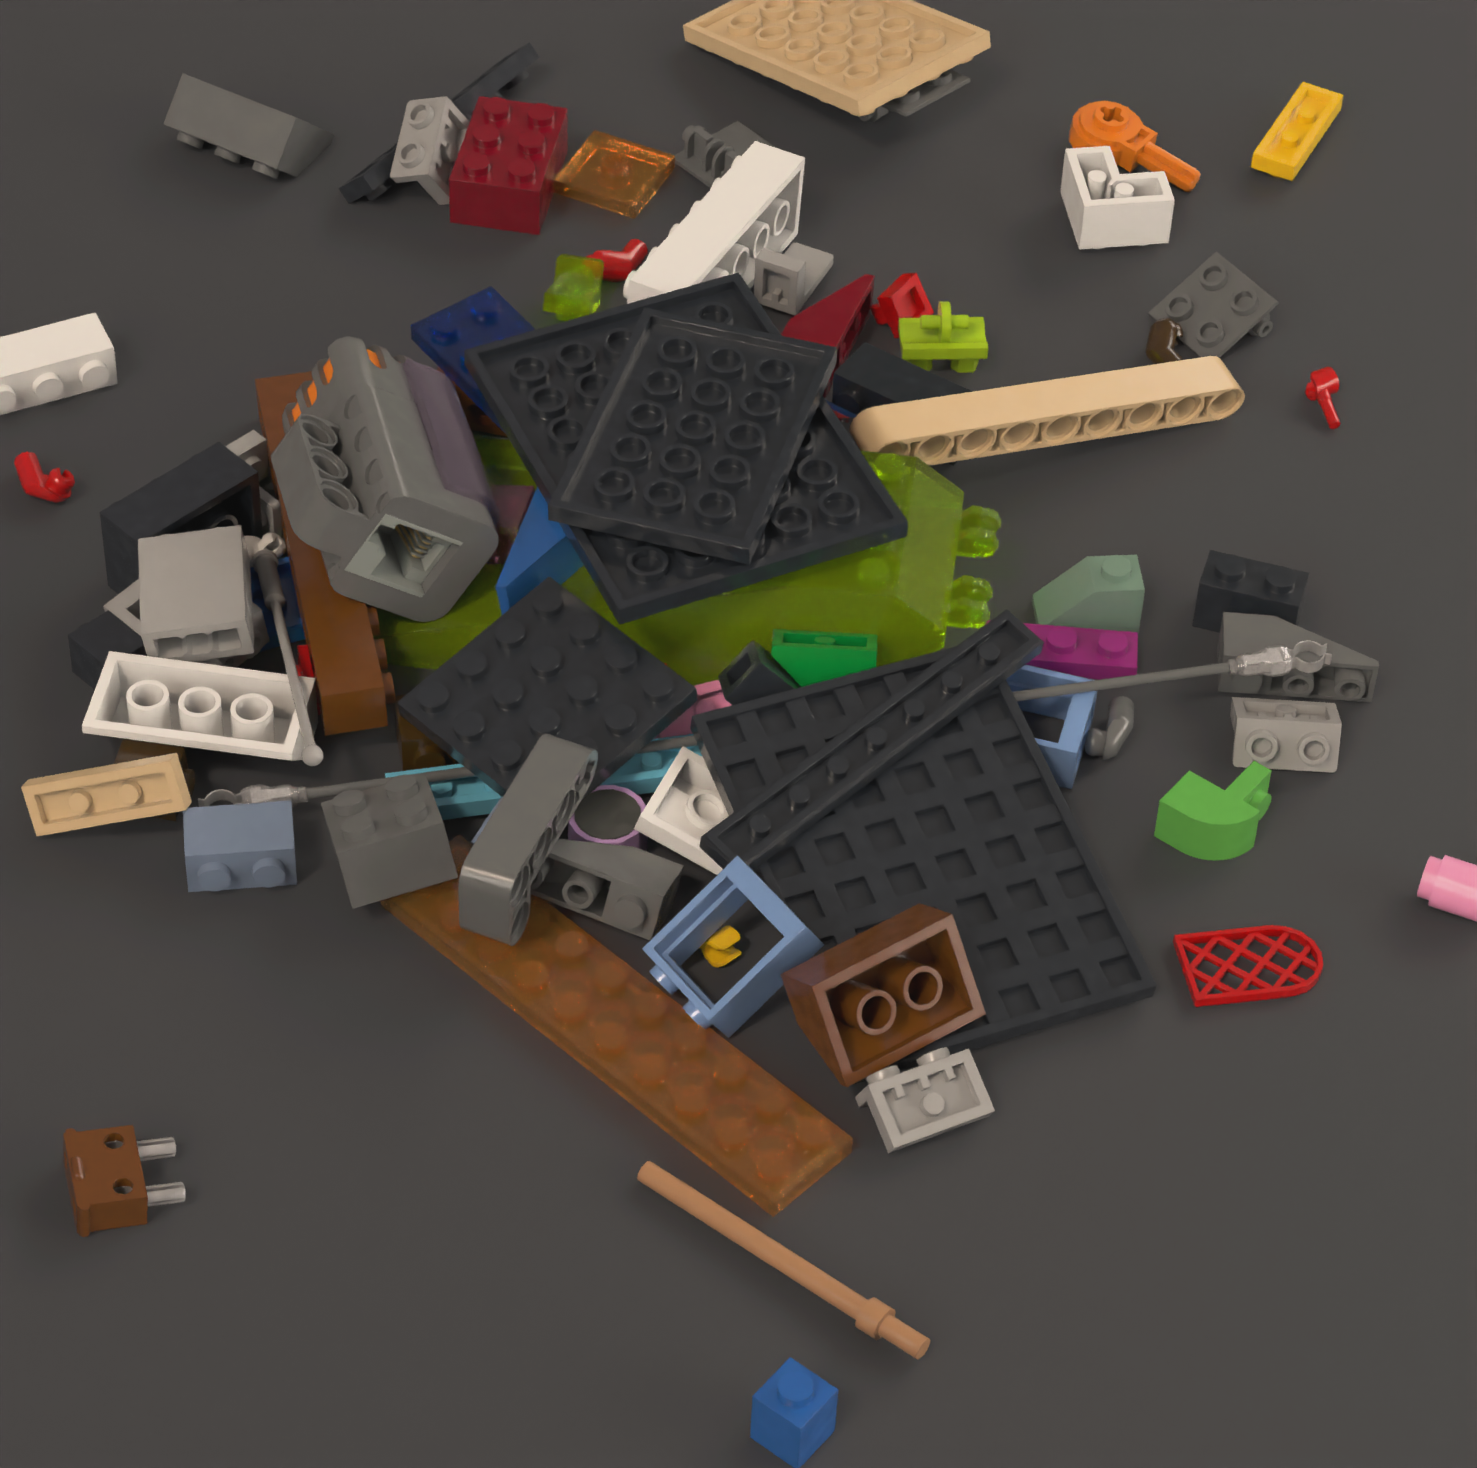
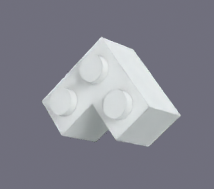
M1110 146L1065 149L1060 192L1079 250L1169 243L1175 199L1165 171L1119 174Z

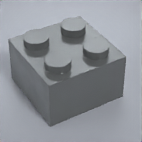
M425 772L414 776L408 774L399 775L388 780L386 784L363 791H344L336 795L332 800L321 803L352 909L458 878L445 826Z

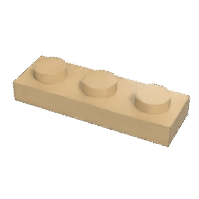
M177 753L28 779L21 787L36 836L185 811L192 803Z

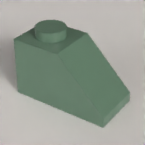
M1137 554L1085 557L1032 595L1036 624L1139 633L1145 588Z

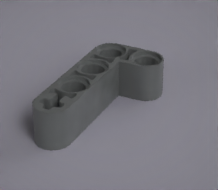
M547 733L539 738L464 861L458 885L460 928L510 946L517 944L525 930L530 913V885L593 780L598 762V752L595 749Z

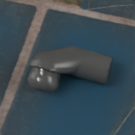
M1125 696L1113 698L1108 707L1106 731L1099 728L1088 730L1085 752L1089 756H1102V760H1108L1117 755L1134 726V704L1131 699Z

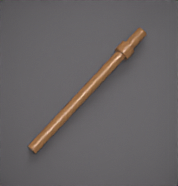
M647 1161L641 1167L637 1176L638 1181L855 1319V1327L875 1340L883 1337L917 1360L926 1353L930 1345V1339L895 1317V1310L876 1297H872L869 1300L653 1162Z

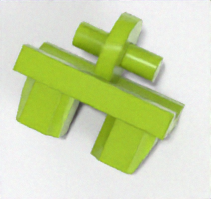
M939 301L937 315H921L920 318H899L898 333L902 359L929 371L932 369L933 360L949 359L951 369L957 373H973L977 368L979 359H987L988 357L984 317L951 315L949 301Z

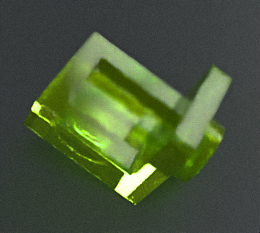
M560 254L556 259L554 283L544 293L543 311L556 313L555 317L561 321L593 314L600 306L604 262L601 259Z

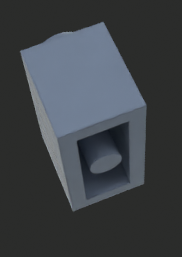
M292 801L190 807L183 811L184 853L188 892L297 885Z

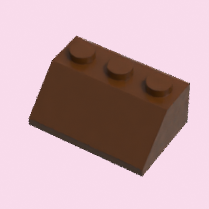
M920 903L780 974L797 1024L844 1087L855 1084L986 1014L953 914Z

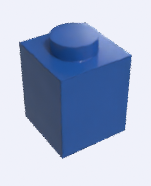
M790 1357L752 1396L750 1438L793 1468H800L835 1431L838 1389Z

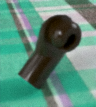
M1163 318L1156 321L1150 327L1145 354L1154 364L1184 360L1173 349L1178 345L1176 337H1183V329L1180 324L1170 318Z

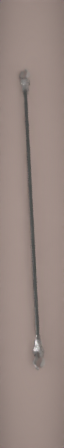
M1306 640L1296 644L1293 650L1279 644L1265 646L1260 651L1242 653L1235 659H1227L1225 663L1014 691L1012 693L1018 702L1228 673L1229 675L1238 674L1244 677L1262 674L1268 677H1277L1290 673L1293 668L1305 673H1313L1320 670L1323 664L1330 665L1332 654L1326 653L1327 643L1321 646L1317 642ZM1302 651H1310L1318 656L1323 655V657L1316 662H1305L1295 657V655ZM694 736L650 741L637 754L698 745ZM465 767L425 772L428 783L475 776ZM393 777L306 789V786L295 787L290 784L272 787L256 784L246 786L241 789V793L236 795L231 791L218 789L210 792L205 799L198 798L199 807H204L218 800H227L233 804L292 801L293 808L299 803L308 802L307 799L335 796L348 790L363 791L386 784Z

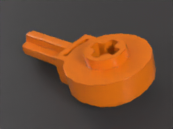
M1097 101L1079 108L1074 114L1069 131V142L1073 148L1110 146L1117 166L1129 172H1132L1139 165L1151 172L1165 171L1168 182L1185 192H1191L1200 179L1201 174L1196 168L1155 145L1158 133L1146 127L1140 117L1128 107L1117 102Z

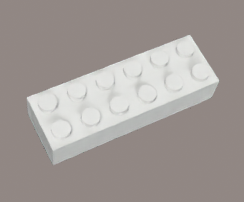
M757 141L742 156L738 155L725 175L713 182L710 191L701 201H695L689 214L680 224L676 223L673 225L668 237L661 245L652 248L647 260L637 271L633 270L630 272L623 289V296L627 298V304L738 272L751 289L754 285L755 258L763 247L782 253L798 234L805 157Z

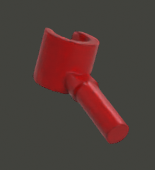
M1327 366L1310 373L1311 382L1306 385L1305 394L1309 400L1318 401L1329 428L1336 429L1341 423L1332 403L1331 395L1339 391V379L1335 370Z

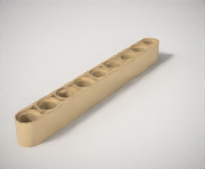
M1207 356L874 406L860 412L853 419L849 432L873 471L886 473L1220 420L1232 415L1241 407L1245 394L1223 361L1217 356Z

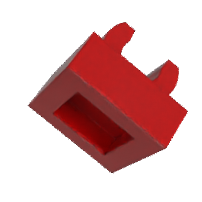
M917 272L904 273L899 276L877 297L879 304H872L870 306L876 323H888L894 338H899V318H920L921 315H932L934 313Z

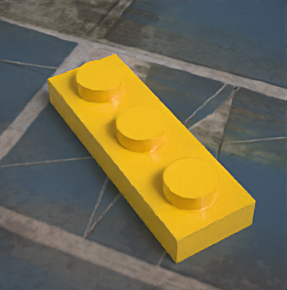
M1302 82L1253 152L1251 168L1266 172L1273 177L1293 181L1340 112L1344 95Z

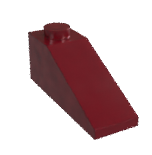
M864 274L791 317L781 333L785 337L837 347V363L822 395L824 398H826L833 385L834 372L846 361L872 313L870 306L873 304L875 276Z

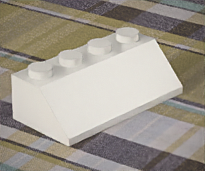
M113 651L108 653L82 724V731L86 734L290 761L302 760L301 755L305 748L287 674ZM299 676L314 737L318 724L316 678Z

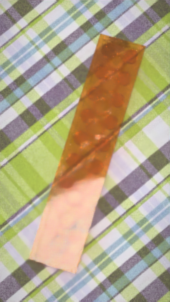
M460 834L449 841L458 878L380 901L382 907L771 1216L777 1215L852 1153L853 1138L710 1027L705 1030L701 1025L697 1024L682 1008L683 1006L544 899L530 894L528 921L521 938L514 946L460 928L459 877L464 861L473 847V844Z

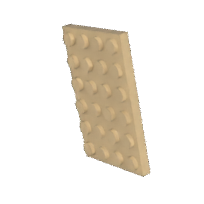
M732 0L683 25L685 41L859 117L873 113L879 106L895 98L905 96L911 89L927 81L939 78L943 72L959 64L967 63L975 55L991 48L989 31L913 0Z

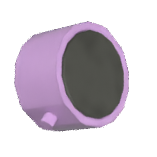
M599 785L580 802L569 820L568 840L634 846L647 851V836L634 829L646 805L641 797L630 789L616 785Z

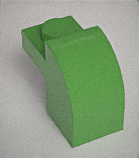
M1253 761L1226 790L1189 770L1160 799L1154 836L1175 849L1198 859L1227 860L1245 854L1254 847L1258 822L1264 816L1271 803L1272 796L1268 793L1272 770Z

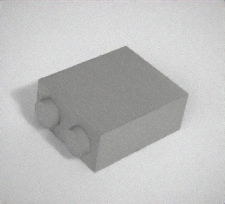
M241 525L138 539L140 633L147 656L193 662L255 653L250 557Z

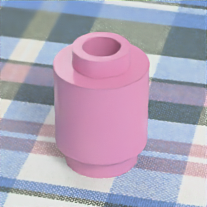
M1444 855L1443 859L1430 856L1419 884L1417 897L1429 900L1428 906L1477 922V865Z

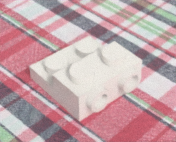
M682 746L641 813L634 829L718 875L723 869L699 847L701 836L729 815L703 756Z

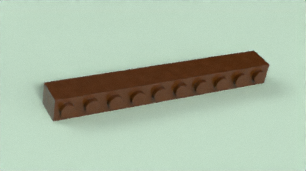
M312 371L258 378L255 379V388L262 435L267 441L268 463L275 497L280 503L282 531L305 641L308 645L314 678H316V694L326 736L388 726L386 705L395 703V691L391 672L381 673V670L388 669L383 638H373L380 636L376 607L366 606V603L343 596L334 591L330 584L320 550L302 541L294 533L290 525L271 461V454L285 436L282 423L285 406L288 403L298 402L296 391L304 381H313Z

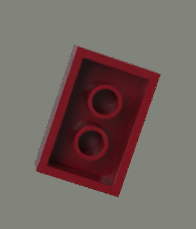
M479 96L449 178L450 223L540 235L568 152V108L550 106L545 103L534 104L512 101L501 97Z

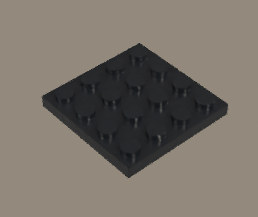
M547 577L400 699L397 705L399 714L502 797L543 734L547 733L595 749L598 752L597 767L593 780L583 797L584 799L696 703L698 697L696 687L551 577Z

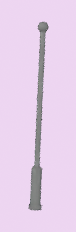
M260 550L254 554L252 564L258 574L265 606L273 614L305 746L301 755L302 760L308 766H317L323 760V751L319 746L315 745L282 608L285 605V598L277 570L278 559L273 551Z

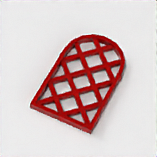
M1265 925L1174 935L1173 939L1182 973L1195 1007L1287 998L1306 993L1317 984L1323 970L1322 952L1315 941L1303 932L1287 926ZM1267 936L1279 938L1277 941H1274ZM1244 939L1240 945L1230 941ZM1290 939L1301 944L1304 949L1299 954L1284 946V943ZM1253 940L1270 947L1263 957L1247 949ZM1200 943H1207L1203 949L1194 945ZM1217 943L1233 951L1226 961L1210 953ZM1185 949L1197 955L1190 964ZM1277 952L1294 960L1287 969L1270 961ZM1311 953L1315 961L1307 958V956ZM1240 956L1257 964L1250 973L1233 965ZM1204 959L1220 967L1213 977L1196 969ZM1301 964L1315 971L1314 975L1307 980L1294 974ZM1264 968L1281 976L1273 986L1257 978ZM1227 972L1244 980L1236 990L1220 982ZM1194 978L1206 983V986L1200 993ZM1287 980L1295 983V985L1283 986ZM1250 984L1260 988L1255 990H1246L1250 986ZM1213 988L1223 992L1217 994H1209Z

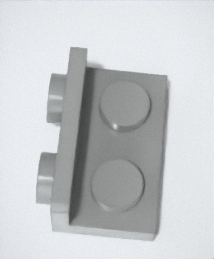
M447 96L410 100L407 103L390 172V177L396 183L418 181L439 205L450 204L449 178L470 123Z
M1232 697L1230 718L1234 730L1232 762L1235 767L1247 768L1253 761H1256L1268 769L1329 773L1337 770L1342 722L1335 703Z
M947 1047L940 1048L918 1058L916 1061L919 1067L900 1073L898 1066L894 1065L879 1070L866 1078L868 1085L855 1099L859 1108L869 1105L888 1153L986 1118L995 1112L969 1048L950 1055Z

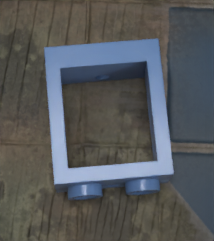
M1024 665L1006 679L1012 692L1094 681L1029 665ZM1098 690L1017 702L1023 711L1065 720L1058 743L1035 738L1060 787L1069 789L1073 787L1085 748L1087 733L1091 728L1094 718Z
M737 855L642 949L656 963L649 971L651 975L671 995L680 989L689 999L682 1007L686 1013L704 1031L714 1025L729 1038L784 985L780 974L809 960L824 944ZM749 899L784 937L715 1004L681 965Z

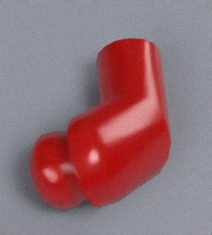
M631 239L621 251L596 250L593 254H589L584 258L583 271L592 280L600 279L608 282H623L627 279L630 272L636 270L648 254V248L641 240Z
M23 452L15 458L14 466L22 488L27 495L54 503L65 501L72 495L71 489L75 485V478L67 469L61 475L60 468H54L47 475L43 473L35 453Z

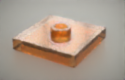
M594 130L554 178V192L635 219L675 169V155Z

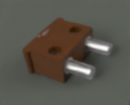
M133 1125L78 1132L73 1128L65 1130V1133H63V1163L76 1231L81 1237L89 1236L92 1231L147 1224L148 1207L185 1201L186 1190L182 1182L146 1186L141 1161L174 1157L176 1155L174 1138L166 1137L136 1141Z

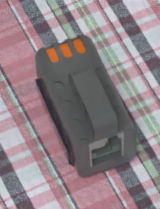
M341 337L327 347L329 359H320L312 368L313 381H304L296 391L298 402L288 403L285 406L282 415L285 436L271 454V461L290 525L294 533L302 541L320 550L330 584L337 593L414 621H435L450 611L495 552L498 546L496 526L499 522V509L478 446L451 379L431 366L417 363L404 355L392 357L388 350L381 346L372 345L366 349L361 338Z

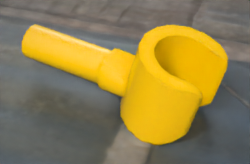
M724 926L712 934L699 947L702 949L706 960L716 968L722 967L742 955L739 949L732 946L741 938L738 931L731 926Z

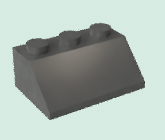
M182 73L163 123L179 131L177 140L202 149L206 141L217 146L214 152L215 155L240 164L241 158L244 156L254 160L253 170L275 179L278 178L280 171L297 177L332 143L335 136L297 117Z

